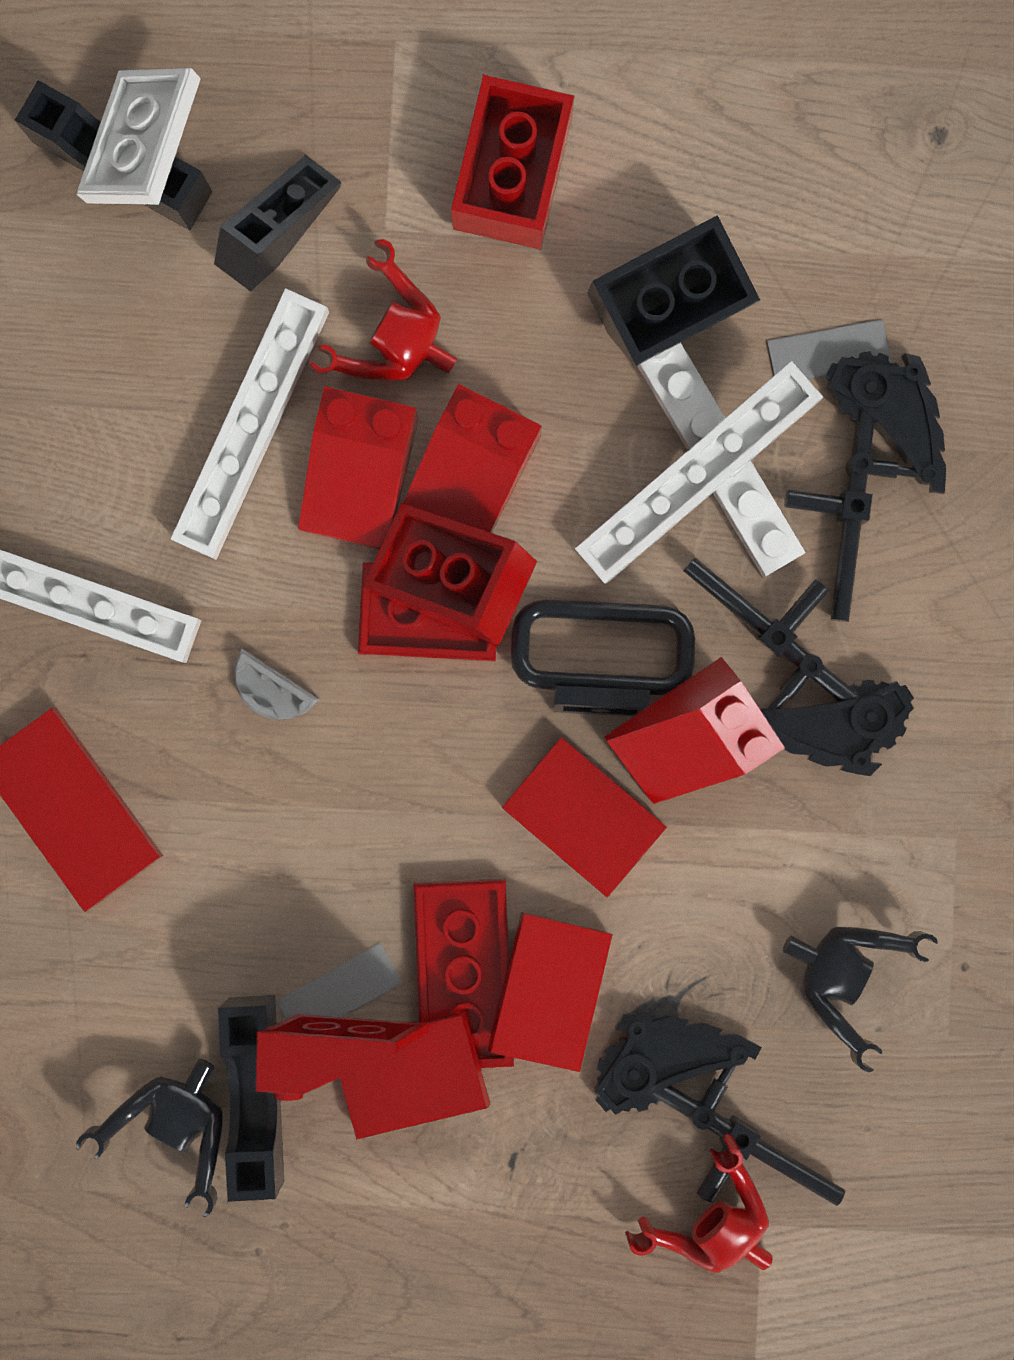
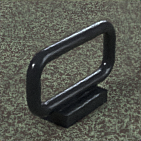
M546 599L533 601L524 606L514 619L511 637L512 668L517 677L528 686L538 689L555 690L553 712L635 716L650 705V695H666L692 677L695 666L694 628L688 617L681 611L663 605ZM539 618L667 624L675 630L677 635L676 668L668 677L536 670L529 661L531 625Z

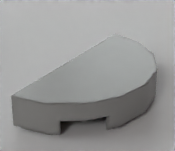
M241 649L234 665L236 685L240 692L241 700L254 713L269 719H293L307 713L320 700L246 650Z

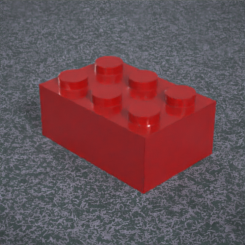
M483 74L451 206L453 230L534 249H542L572 122L574 95Z

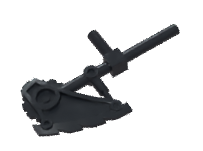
M871 351L861 352L859 358H854L853 356L850 358L841 357L837 364L832 363L825 375V379L829 381L826 389L833 393L834 399L839 400L837 408L843 415L849 414L851 421L856 423L852 457L846 464V471L849 475L848 488L839 496L787 490L784 507L837 514L836 521L843 522L830 620L849 622L861 525L869 521L873 494L866 493L868 475L896 478L897 475L917 478L920 484L929 485V493H945L946 464L941 455V452L945 451L944 433L936 418H940L936 397L927 387L931 385V382L920 356L904 353L901 358L906 367H899L897 362L890 363L888 360L889 356L878 353L877 356H873ZM874 427L899 453L908 467H901L897 462L875 460L870 456Z
M694 557L683 572L759 634L757 640L777 657L784 655L797 666L793 674L780 687L782 692L768 708H760V711L784 745V750L797 755H810L807 760L822 766L843 765L840 768L842 771L871 776L882 765L879 762H871V754L879 753L882 747H885L887 750L897 744L895 742L896 738L899 736L903 737L907 727L904 726V721L909 719V713L914 709L911 704L914 697L906 685L900 686L897 681L891 683L881 681L879 684H875L874 680H862L860 686H856L854 683L848 686L823 665L820 657L810 654L794 641L798 637L794 634V631L829 592L818 580L815 579L780 621L778 619L771 621ZM810 678L837 700L831 703L798 708H780L788 698L792 699Z
M628 1013L622 1015L615 1026V1030H627L626 1038H619L620 1041L617 1045L612 1043L608 1045L604 1050L606 1056L599 1058L597 1070L601 1074L597 1077V1084L594 1087L597 1093L595 1100L605 1112L611 1109L617 1115L622 1111L629 1112L631 1108H636L638 1112L648 1110L649 1104L654 1103L657 1105L662 1101L692 1119L697 1128L702 1130L708 1129L720 1136L719 1139L723 1145L721 1152L728 1149L723 1137L726 1134H730L734 1137L745 1160L752 1155L835 1206L841 1203L845 1195V1189L761 1140V1136L756 1128L733 1115L728 1120L714 1111L728 1088L726 1083L735 1067L744 1065L748 1057L756 1060L762 1048L760 1045L737 1034H719L722 1029L706 1023L686 1025L689 1020L679 1017L665 1016L653 1020L655 1016L653 1014ZM723 1069L719 1078L713 1079L701 1101H696L671 1086L674 1083L707 1072ZM714 1163L698 1189L697 1194L705 1201L713 1203L729 1174L719 1171Z

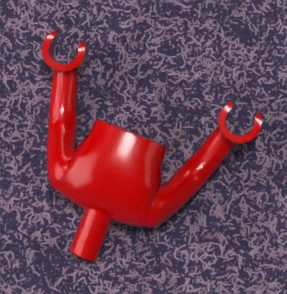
M384 239L376 240L374 244L385 251L387 260L386 262H378L373 257L367 256L365 259L367 265L374 271H382L411 307H405L392 301L369 342L387 361L361 360L340 356L330 346L319 345L317 348L329 356L330 364L327 368H321L314 362L309 361L310 369L319 375H325L330 371H337L364 379L395 381L409 378L426 360L449 374L457 358L434 344L441 320L439 312L428 297L393 261L395 250L392 244Z
M726 1134L723 1137L728 1147L726 1151L717 1152L711 1148L709 1152L718 1170L729 1174L745 1208L733 1207L723 1201L713 1204L697 1219L692 1228V1238L678 1232L652 1227L650 1220L642 1216L638 1219L642 1230L641 1233L625 1232L633 1254L638 1256L647 1255L657 1245L674 1251L699 1267L714 1273H720L734 1266L743 1258L761 1270H766L770 1267L773 1260L772 1254L757 1244L769 1227V1218L755 1184L742 1164L743 1155L732 1135Z

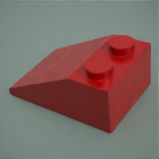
M458 383L434 430L403 504L492 533L541 438L542 425Z
M324 386L313 430L298 527L299 531L380 549L398 510L419 422L416 407Z
M401 503L363 587L461 632L500 645L537 560L517 541Z
M722 657L604 736L610 747L653 804L746 775L785 748L741 680Z
M295 1014L257 1032L256 1091L274 1093V1099L280 1101L302 1099L305 1093L398 1052L425 1035L428 1023Z

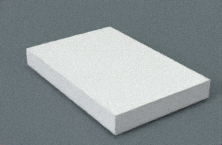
M192 68L118 71L76 195L86 203L159 205L201 79Z

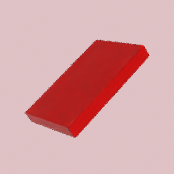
M363 562L358 638L359 655L496 662V644L461 632L363 587L373 564Z
M560 737L501 807L607 898L667 828L562 737Z
M521 912L488 1047L490 1053L580 1072L613 934Z
M465 1012L424 1022L428 1023L425 1035L398 1052L340 1078L356 1140L487 1109L490 1106V1099Z

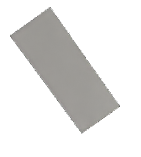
M883 319L767 341L774 376L792 361L807 379L823 377L826 375L832 363L837 364L841 357L850 358L853 356L854 358H859L861 352L871 351L873 356H877L878 353L889 356L888 360L892 363Z
M379 943L276 1002L286 1019L295 1014L343 1017L403 982L382 944Z

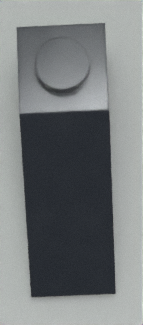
M305 155L220 227L214 265L251 292L282 263L340 189L341 181Z

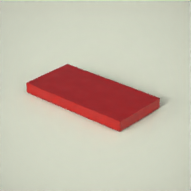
M57 708L49 709L0 745V796L84 912L89 911L163 856Z
M506 879L414 883L419 1023L465 1012L480 1067H514V1058L490 1053L488 1050L509 965Z

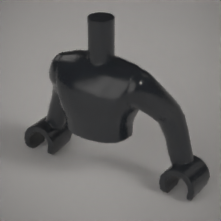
M834 927L821 940L817 948H814L792 935L789 936L784 944L783 952L807 964L801 986L803 997L826 1026L851 1049L850 1057L853 1063L865 1072H873L874 1069L862 1063L861 1057L867 1049H874L882 1054L881 1048L873 1042L863 1039L828 999L839 1000L853 1005L865 988L872 973L874 962L866 958L855 946L905 952L917 960L927 962L929 959L918 953L917 945L922 939L938 944L937 938L922 931H914L908 936L859 927Z
M198 1059L186 1083L162 1076L154 1078L122 1103L101 1126H91L86 1129L76 1141V1149L79 1150L87 1138H92L99 1145L98 1152L94 1156V1159H98L109 1146L110 1139L151 1104L149 1117L144 1129L149 1135L164 1144L181 1151H187L192 1142L203 1132L195 1186L186 1198L185 1206L188 1208L196 1196L204 1197L208 1202V1207L203 1217L209 1216L218 1198L217 1191L212 1186V1180L222 1134L223 1112L221 1107L202 1093V1090L215 1066L207 1060Z

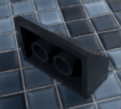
M718 215L593 280L587 292L608 335L634 367L760 301Z

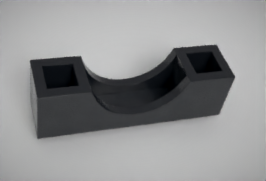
M38 80L15 119V122L32 143L78 169L85 170L101 122L91 115L80 103ZM174 157L159 205H143L190 231L212 194V190L199 169Z
M275 995L229 997L218 1008L220 1057L223 1058L226 1064L230 1086V1128L225 1152L227 1202L276 1199L285 1181L281 1101L274 1099V1093L256 1091L257 1032L277 1023Z

